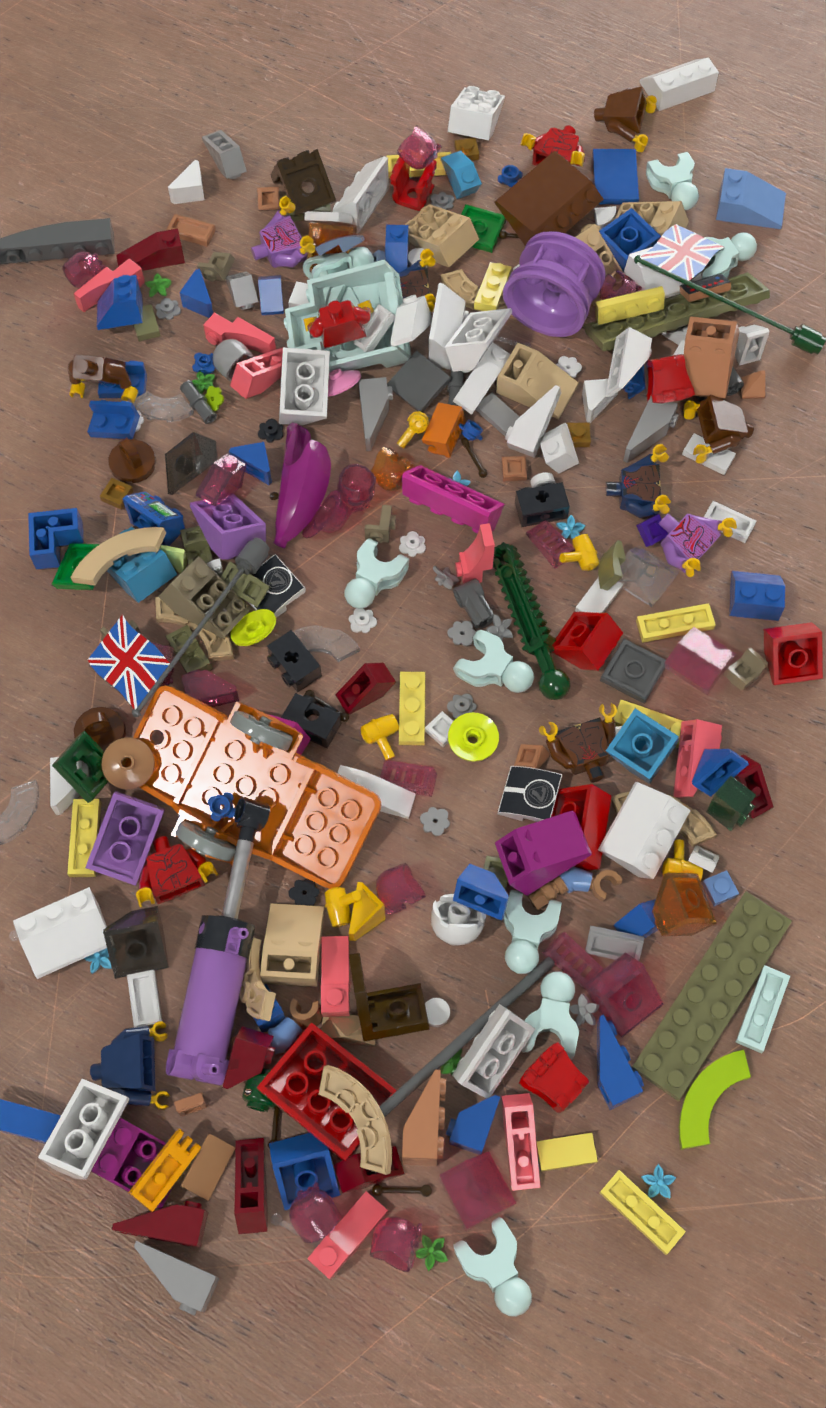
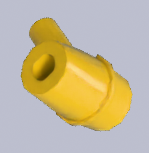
M415 411L409 415L407 419L409 427L397 442L400 447L405 448L415 433H423L427 429L429 420L425 413Z
M582 534L573 538L574 552L561 553L559 556L561 563L578 561L582 571L593 570L599 565L597 550H595L588 534Z
M393 714L371 719L370 722L361 726V735L367 744L377 742L386 761L395 757L386 737L399 730L398 722Z
M677 839L674 841V858H667L665 860L662 874L665 879L673 880L676 883H700L703 868L684 860V840Z
M334 887L325 892V907L327 908L332 927L350 924L349 905L361 899L359 891L346 894L345 888Z

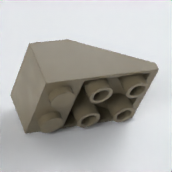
M198 556L158 597L175 614L199 625L228 585ZM231 589L203 629L224 638L251 608Z

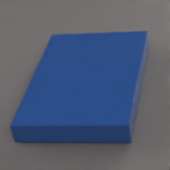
M593 149L594 186L603 197L599 204L639 202L636 149Z

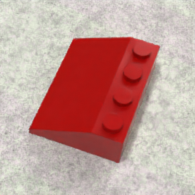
M311 1023L257 1086V1090L346 1162L360 1146L357 1134L358 1128L349 1113H346L332 1100L319 1095L324 1066L336 1067L357 1079L370 1092L379 1106L397 1090Z

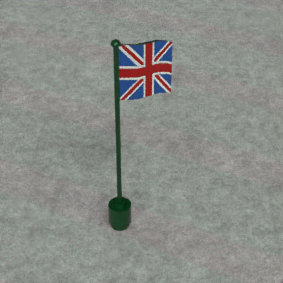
M677 224L666 230L649 251L642 256L636 255L634 257L635 264L639 262L791 334L789 338L792 340L791 345L807 353L819 354L825 344L826 337L813 328L801 324L799 327L795 326L792 330L690 282L703 271L711 258L725 247Z

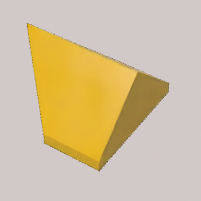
M357 882L356 891L360 892L361 899L353 905L349 928L350 941L358 940L386 920L384 903L363 882Z

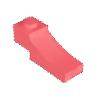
M130 258L114 271L108 267L104 268L74 293L78 308L86 312L96 305L112 280L122 275H136L139 287H141L145 283L142 268Z
M214 312L203 324L206 339L212 345H218L227 339H235L242 342L248 349L262 354L276 350L274 337L239 317L232 323Z
M490 523L480 525L479 532L473 543L464 552H459V562H455L457 577L462 578L463 584L475 578L481 583L483 571L493 569L495 544Z
M349 936L321 937L322 1017L350 1016Z
M365 1191L307 1259L331 1281L349 1257L351 1258L382 1220L388 1210Z

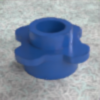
M507 165L502 169V174L498 176V182L512 187L522 178L523 174L516 166Z
M199 352L194 355L195 364L192 366L194 372H202L204 375L215 371L213 353L207 355Z
M467 420L465 425L459 424V428L463 430L462 435L468 440L483 439L480 435L483 429L476 422Z
M225 792L223 795L211 796L208 799L212 820L218 822L224 817H234L235 808L232 803L234 797L231 793Z

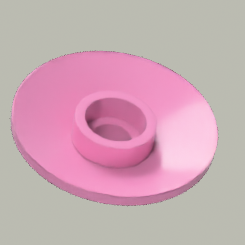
M341 369L331 371L328 379V397L340 394L353 387L361 379L360 372L358 370L341 371Z

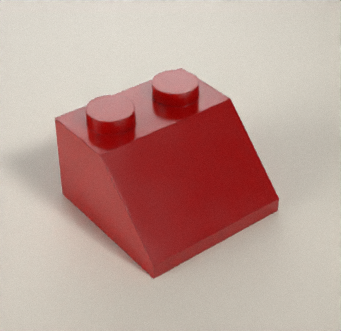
M573 612L556 637V641L552 645L554 648L552 653L580 669L598 671L604 665L612 649L616 647L623 635V631L608 613Z
M809 622L763 629L764 654L768 662L773 685L823 679L822 631L814 623Z

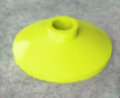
M260 609L246 614L231 630L232 641L238 646H249L262 641L272 632L276 625L275 614L267 609Z
M475 712L465 713L452 722L448 731V742L452 751L461 759L472 762L482 761L490 757L496 750L499 742V732L495 723L486 715ZM470 737H475L477 739V742L470 743L468 739Z

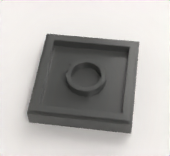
M416 351L387 383V386H392V391L416 411L424 412L448 385L451 377Z
M623 639L602 674L600 681L645 704L667 666L668 660Z

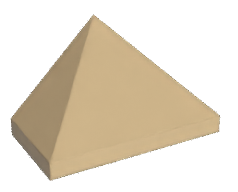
M359 1016L323 1017L321 1030L334 1041L375 1046V1040L363 1042Z

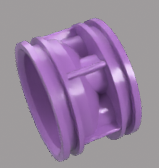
M560 232L536 234L527 242L520 256V266L512 271L504 286V302L507 308L512 309V315L519 322L536 332L553 337L573 335L582 328L589 314L590 305L604 284L606 277L604 265L591 247L571 235Z

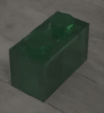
M730 776L714 794L706 813L729 831H732L736 825L741 827L749 818V814L755 808L752 802L756 794Z

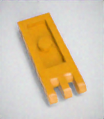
M180 1128L172 1135L128 1192L151 1212L155 1210L201 1149V1146L195 1143L189 1151L186 1150L193 1141L189 1136H186L179 1144L178 1141L184 1135Z

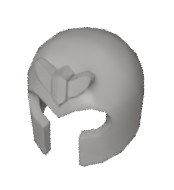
M227 339L215 348L213 364L219 373L227 380L232 381L235 370L231 367L234 363L243 360L244 355H247V359L254 356L242 342L235 339Z

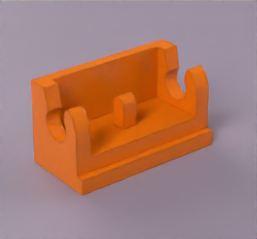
M438 402L422 438L424 444L432 445L428 447L427 451L443 455L447 458L451 457L462 431L459 428V424L464 425L466 422L461 406Z

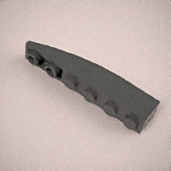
M110 218L51 224L0 238V264L115 254L114 231Z

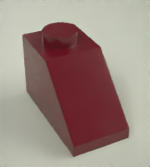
M364 663L335 696L345 712L352 714L382 698L396 681L384 663Z
M743 754L741 757L747 760L749 765L728 782V786L748 816L754 819L774 806L761 764Z
M242 1026L234 1041L222 1088L229 1089L260 1074L266 1063L271 1064L276 1050L275 1047H272L274 1036Z
M396 1146L392 1147L391 1173L387 1175L361 1168V1153L349 1157L346 1162L343 1160L334 1165L342 1193L364 1189L405 1174Z

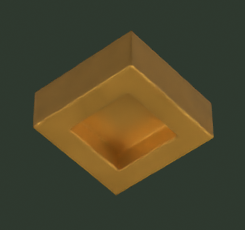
M476 138L454 141L455 152L461 150L471 161L479 160Z
M590 422L566 423L574 448L590 447Z
M111 478L100 494V499L122 510L125 506L123 498L126 495H131L134 491L132 486Z

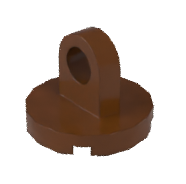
M124 438L111 450L108 457L109 468L113 476L121 482L132 481V483H139L147 479L155 469V453L150 445L141 440Z
M96 707L87 710L77 719L74 726V739L85 731L104 752L110 744L118 739L125 738L126 735L125 724L120 715L111 708Z

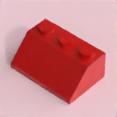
M593 784L558 789L551 817L569 811L575 812L592 853L591 856L576 864L575 867L586 871L600 869L602 852L598 849L605 838L612 798L610 794Z

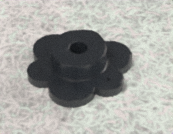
M268 419L266 423L259 425L258 437L260 439H266L268 443H272L274 440L283 438V425L277 424L275 419Z
M309 879L304 881L296 880L294 887L290 888L288 892L289 897L295 900V905L314 906L316 903L315 897L320 893L319 889L315 887V882Z

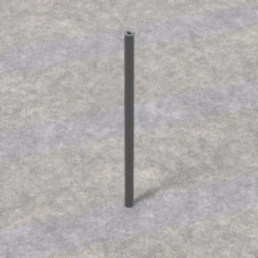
M550 957L544 959L379 1107L384 1117L424 1083L435 1070L443 1066L481 1032L488 1022L490 1014L496 1010L499 1004L505 1008L510 1006L555 965V962Z

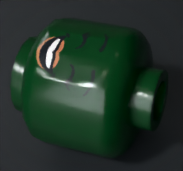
M263 1068L260 1074L246 1080L242 1093V1099L247 1102L246 1107L260 1112H268L269 1109L277 1106L257 1090V1086L271 1071L270 1069Z

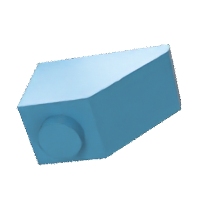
M461 150L441 157V162L456 199L476 193L482 183L474 163Z

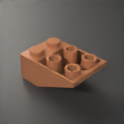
M690 317L683 355L685 357L688 377L694 387L696 396L708 397L713 395L726 399L740 333L737 321Z
M441 1070L433 1072L403 1127V1165L437 1166V1159H443L444 1137H438V1129L444 1130L445 1108L439 1107V1101H445L446 1078H440Z

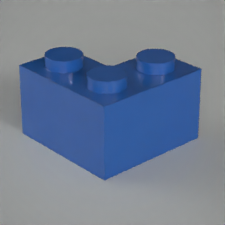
M77 508L28 513L29 556L36 570L59 567L60 546L84 543L83 522Z

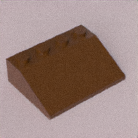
M553 151L494 201V203L526 246L530 238L542 232L566 233L603 200V197L590 179L560 154Z

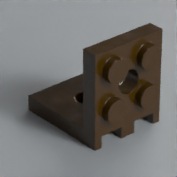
M318 149L313 150L311 153L309 150L297 154L292 159L286 157L277 161L270 176L273 183L282 181L287 197L291 199L290 202L295 204L294 216L336 202ZM305 181L312 183L314 187L313 192L306 193L302 189V183Z
M360 953L349 954L363 1042L430 1030L421 983L367 993ZM396 1009H403V1011L400 1013L392 1012Z

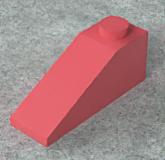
M283 347L237 363L230 386L245 399L264 392L281 378Z
M698 719L681 722L673 797L685 798L694 796L698 789L692 784L694 774L704 749H720L722 725Z
M530 1094L501 1096L511 1189L515 1191L540 1188L534 1109Z

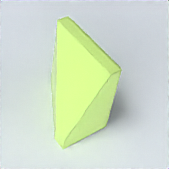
M161 545L160 549L166 553L175 571L181 574L188 564L185 550Z

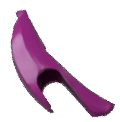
M294 422L287 426L281 485L276 512L275 540L273 543L281 548H286L287 542L295 538L310 523L324 499L331 473V459L327 448L322 443L311 440L308 430Z

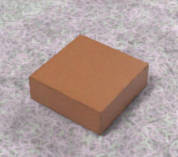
M526 456L502 457L503 481L527 480Z
M202 1093L174 1102L176 1111L182 1117L208 1107Z

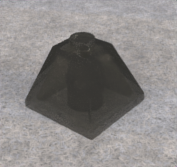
M192 432L165 453L169 495L176 493L218 461L215 440Z
M158 906L130 911L103 929L115 979L126 977L129 974L169 968L164 930Z

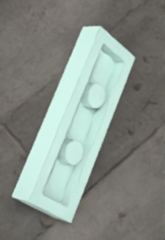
M763 966L735 1041L736 1043L759 1053L764 1051L790 979L789 975L768 966Z

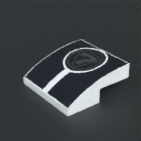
M275 554L265 561L255 574H252L269 585V590L258 608L251 603L249 604L255 610H270L277 618L287 611L286 606L306 592L305 587Z
M511 766L497 814L519 821L525 818L538 822L551 818L562 774L536 768Z

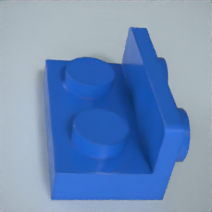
M138 361L126 362L125 369L131 380V386L138 390L136 398H145L147 373L144 363ZM102 383L98 385L99 398H121L124 391L120 385Z
M90 401L89 407L93 411L87 431L90 437L117 439L127 437L128 439H133L140 418L133 403L128 401Z

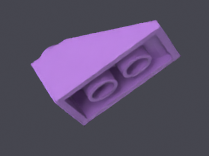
M234 494L190 502V508L210 548L222 560H230L238 556L247 542L253 540V538H259L266 542V523Z
M115 791L85 868L136 886L165 808Z

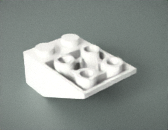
M475 86L464 88L451 105L448 132L489 140L493 135L505 95H500L495 90L480 91Z

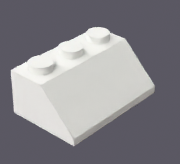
M709 58L696 59L640 79V84L648 96L653 95L656 97L657 109L661 111L714 92L719 72Z
M384 156L365 164L363 169L356 173L353 183L345 189L342 199L336 202L333 208V212L353 216L352 224L335 223V225L356 234L360 232L389 189L387 157Z
M651 248L629 254L623 276L637 292L662 286L665 298L680 294V285H683V283L639 262L635 264L634 257L636 255L642 256ZM701 273L690 282L702 279Z
M442 283L438 285L429 335V360L440 369L450 370L451 365L445 346L467 318L469 311L465 310L466 301Z
M511 308L472 312L467 316L445 346L453 372L462 371L466 373L475 369L512 314Z
M283 347L279 424L289 425L294 422L302 426L327 419L330 351Z
M635 782L598 850L637 877L654 879L690 810L671 796Z
M90 887L13 920L21 946L37 979L114 945L99 904Z
M499 1004L496 1010L490 1014L488 1022L480 1034L474 1038L473 1044L466 1055L458 1062L457 1068L452 1075L464 1087L486 1099L491 1097L535 1031V1028Z
M81 1079L38 1158L56 1171L74 1179L86 1180L125 1109L129 1098Z

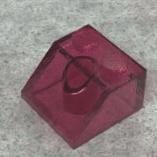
M693 627L679 641L664 664L667 670L708 696L736 653Z
M626 952L584 984L592 1002L599 1004L598 1010L602 1015L604 1014L607 1021H612L618 1035L624 1037L664 1005L645 966Z
M489 1151L468 1159L439 1175V1181L466 1232L517 1204Z

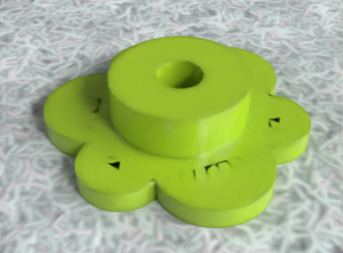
M209 386L207 394H205L207 403L213 411H218L219 406L224 402V396L221 394L222 390L219 387Z

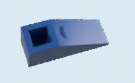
M603 1014L597 1021V1086L608 1108L612 1110L639 1097L643 1092L641 1087L644 1086L640 1074L637 1071L633 1072L628 1061L631 1060L629 1053L624 1045H619L615 1037L617 1036V1030L611 1020L607 1021Z

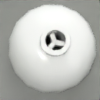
M454 894L443 895L438 902L435 900L431 912V926L437 937L450 945H465L473 942L479 936L484 927L486 914L453 901Z

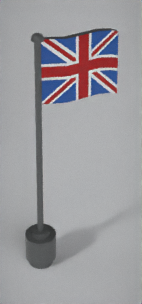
M253 538V540L247 542L235 558L239 571L171 663L153 643L131 627L123 614L91 654L88 662L92 669L125 698L133 708L132 715L134 717L141 716L140 712L241 575L255 574L268 557V551L270 550L266 542L259 538Z

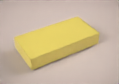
M592 1133L536 1141L541 1172L598 1162Z

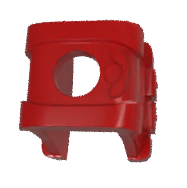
M405 151L402 156H399L390 176V184L394 187L392 198L398 205L421 211L427 203L428 196L432 194L435 184H432V179L435 175L437 162L433 159L429 161L419 182L409 179L411 152ZM416 192L417 198H411L408 194Z
M683 354L647 360V402L650 397H652V403H668L687 399L695 395L694 387L688 377Z
M559 1042L546 1049L524 1072L519 1081V1084L524 1089L540 1097L557 1113L563 1112L569 1106V1103H572L589 1084L587 1077L572 1063L564 1050L565 1048Z

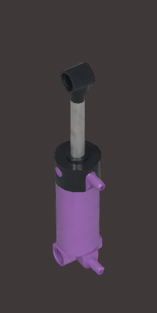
M241 797L236 805L234 820L237 822V827L240 828L222 915L201 916L194 948L196 950L174 1049H169L166 1074L169 1076L189 1080L195 1078L196 1081L214 1085H222L224 1083L229 1064L226 1056L246 962L249 959L255 926L239 920L238 914L256 832H260L265 827L269 818L270 806L267 803Z

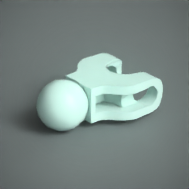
M688 152L678 154L677 163L672 167L662 165L659 160L647 162L646 176L652 189L667 194L672 201H682L685 210L693 208L699 198L698 189L691 183L695 163Z
M744 232L736 234L731 240L729 237L724 239L704 237L725 248L715 254L708 262L711 266L704 270L702 279L720 273L728 278L730 270L738 265V261H747L754 256L757 250L755 238L751 234Z
M355 247L348 254L340 252L308 258L303 264V272L309 279H314L373 263L374 257L368 248ZM317 263L318 265H316V266L313 267L312 273H311V272H310V267H311V265Z
M368 538L357 551L356 579H352L347 583L344 591L347 603L354 608H367L381 590L391 589L400 584L409 569L410 559L399 554L390 562L379 561L376 559L378 542Z
M478 630L473 636V641L476 649L485 654V656L477 661L459 659L453 667L458 678L475 687L489 684L502 686L504 683L511 692L520 693L529 689L534 680V673L531 667L525 662H513V656L505 652L501 639L484 630Z
M511 890L503 920L507 930L512 935V942L505 951V961L510 970L517 974H526L537 966L539 962V944L555 934L561 911V901L550 900L544 913L531 915L522 907L523 893Z
M552 972L543 978L540 985L543 997L540 1008L532 1012L525 1019V1022L534 1027L535 1031L521 1051L530 1052L534 1047L537 1035L545 1031H551L559 1037L561 1045L565 1048L564 1050L572 1061L579 1036L578 1026L569 1014V1002L574 997L575 984L568 974Z
M498 1217L491 1223L492 1232L497 1244L490 1254L484 1256L475 1254L464 1240L453 1244L454 1252L469 1278L488 1284L492 1292H495L494 1300L498 1309L508 1316L516 1317L529 1309L532 1302V1293L528 1284L518 1278V1272L514 1266L517 1255V1241L503 1218Z

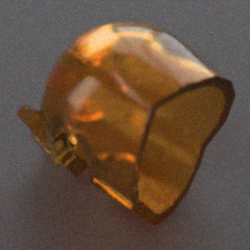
M383 446L376 456L374 466L369 472L368 477L386 491H397L402 488L403 473L415 466L407 458L399 457L398 452L390 447L386 448Z

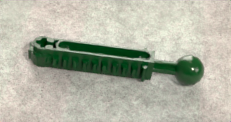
M502 542L494 547L493 568L497 570L494 574L500 578L498 584L503 586L501 592L506 594L504 600L510 603L507 608L513 611L511 617L516 619L514 626L520 628L517 634L523 637L520 640L521 643L525 644L522 650L536 656L542 672L538 683L539 690L543 696L549 700L562 699L568 694L571 685L567 674L561 669H556L550 654L554 651L552 645L555 643L556 638L549 635L551 629L545 626L548 622L542 618L544 612L539 610L540 603L535 601L538 597L532 593L534 587L529 585L531 579L525 576L528 572L522 568L525 564L519 560L521 554L518 553L517 548L512 544L509 545Z

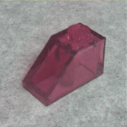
M229 454L224 455L213 463L196 491L195 496L213 506H217L242 487L247 464Z
M193 670L186 675H181L185 694L210 707L240 701L235 685L207 670Z

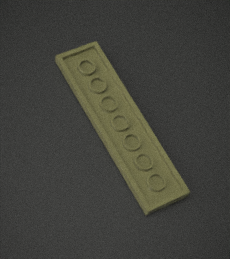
M748 272L729 278L731 290L718 294L743 307L750 304H758L762 300L770 298V290ZM679 294L664 300V310L601 325L594 321L584 324L585 333L604 352L614 350L616 337L629 327L651 338L660 333L674 331L681 326L688 325L690 317L713 318L722 313L738 309L711 296L688 302Z
M745 891L632 1066V1070L637 1071L642 1077L679 1101L792 920Z

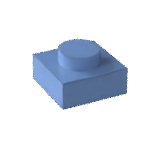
M727 870L702 882L713 906L729 901L739 895Z

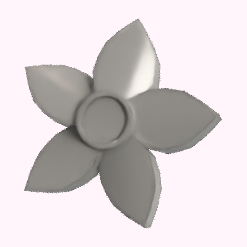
M436 566L433 567L434 572L437 574L435 580L439 581L438 584L440 586L444 585L446 588L451 589L453 585L459 582L456 576L450 574L449 567H446L443 571Z
M494 615V626H488L485 631L498 636L501 641L503 637L512 638V632L506 629L510 626L512 619H505L501 622V619Z
M581 994L578 999V1005L569 1007L572 1013L578 1014L576 1024L581 1026L586 1020L588 1024L596 1025L592 1013L598 1010L599 1004L590 1003L589 998L585 994Z

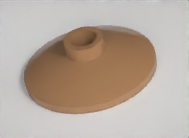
M121 738L114 741L105 750L102 758V770L106 779L112 785L126 790L144 785L150 779L155 765L154 756L150 748L144 742L135 738ZM125 758L132 760L130 767L126 768L122 765Z

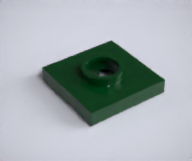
M85 731L80 733L52 764V767L87 803L93 801L109 782L102 770L104 751ZM78 761L87 764L89 768L88 777H86L87 775L81 768L77 769L76 764Z

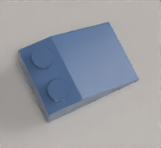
M725 168L720 187L716 220L781 229L786 193L748 171Z

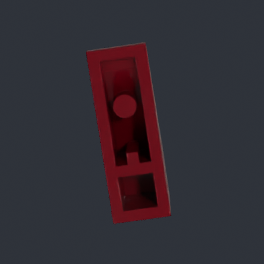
M178 228L156 232L116 255L118 267L130 258L142 268V271L185 263Z
M264 1138L236 1140L234 1215L238 1234L268 1232Z
M185 1201L184 1206L176 1204L113 1223L111 1230L117 1233L201 1248L209 1212L202 1209L201 1203Z

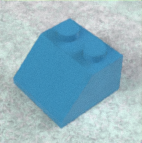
M635 708L606 749V752L628 771L650 784L677 745L679 736Z

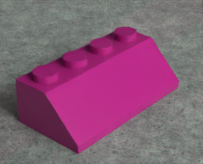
M422 465L407 470L402 475V495L408 497L410 502L428 506L430 511L435 514H445L451 517V521L456 524H466L472 527V531L477 534L482 524L490 523L491 531L495 530L505 504Z

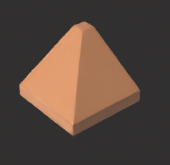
M279 187L257 188L259 211L280 210Z
M765 370L740 377L744 382V386L741 389L742 399L765 398Z
M521 744L514 766L539 769L549 758L550 753L542 745Z

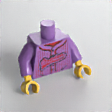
M287 196L282 197L279 201V206L282 209L278 210L265 228L259 232L261 244L251 247L255 260L267 257L274 268H293L298 263L307 260L306 252L309 254L315 252V245L312 244L314 240L307 235L301 238L290 215H286L295 211V204L290 202L291 199Z
M668 513L659 522V525L669 533L661 542L667 563L682 570L688 577L694 576V569L697 571L701 570L699 558L721 535L720 532L723 531L726 537L733 535L731 528H737L735 519L726 518L720 521L687 514L678 522Z

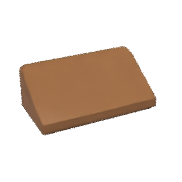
M208 1133L181 1187L209 1201L235 1151V1147Z

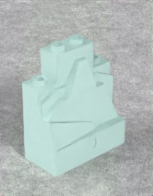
M385 260L307 280L308 289H306V296L310 303L285 309L284 325L289 335L287 347L330 351L329 373L335 369H341V371L355 370L375 364H382L388 368L404 364L411 357L409 342L394 347L391 346L394 321L375 349L370 352H364L353 341L324 349L322 338H314L309 331L306 332L303 319L315 316L318 318V310L328 306L332 301L343 302L350 300L356 307L358 306L357 304L370 300L374 310L380 304L396 316L397 307L403 303L400 277Z

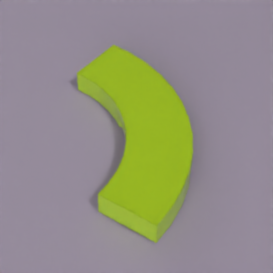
M744 1050L732 1052L714 1061L700 1073L690 1086L679 1117L681 1150L710 1144L709 1119L715 1102L727 1088L735 1083L751 1078Z

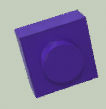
M660 514L654 515L636 525L646 547L657 543L668 535V532L659 525V522L662 520Z

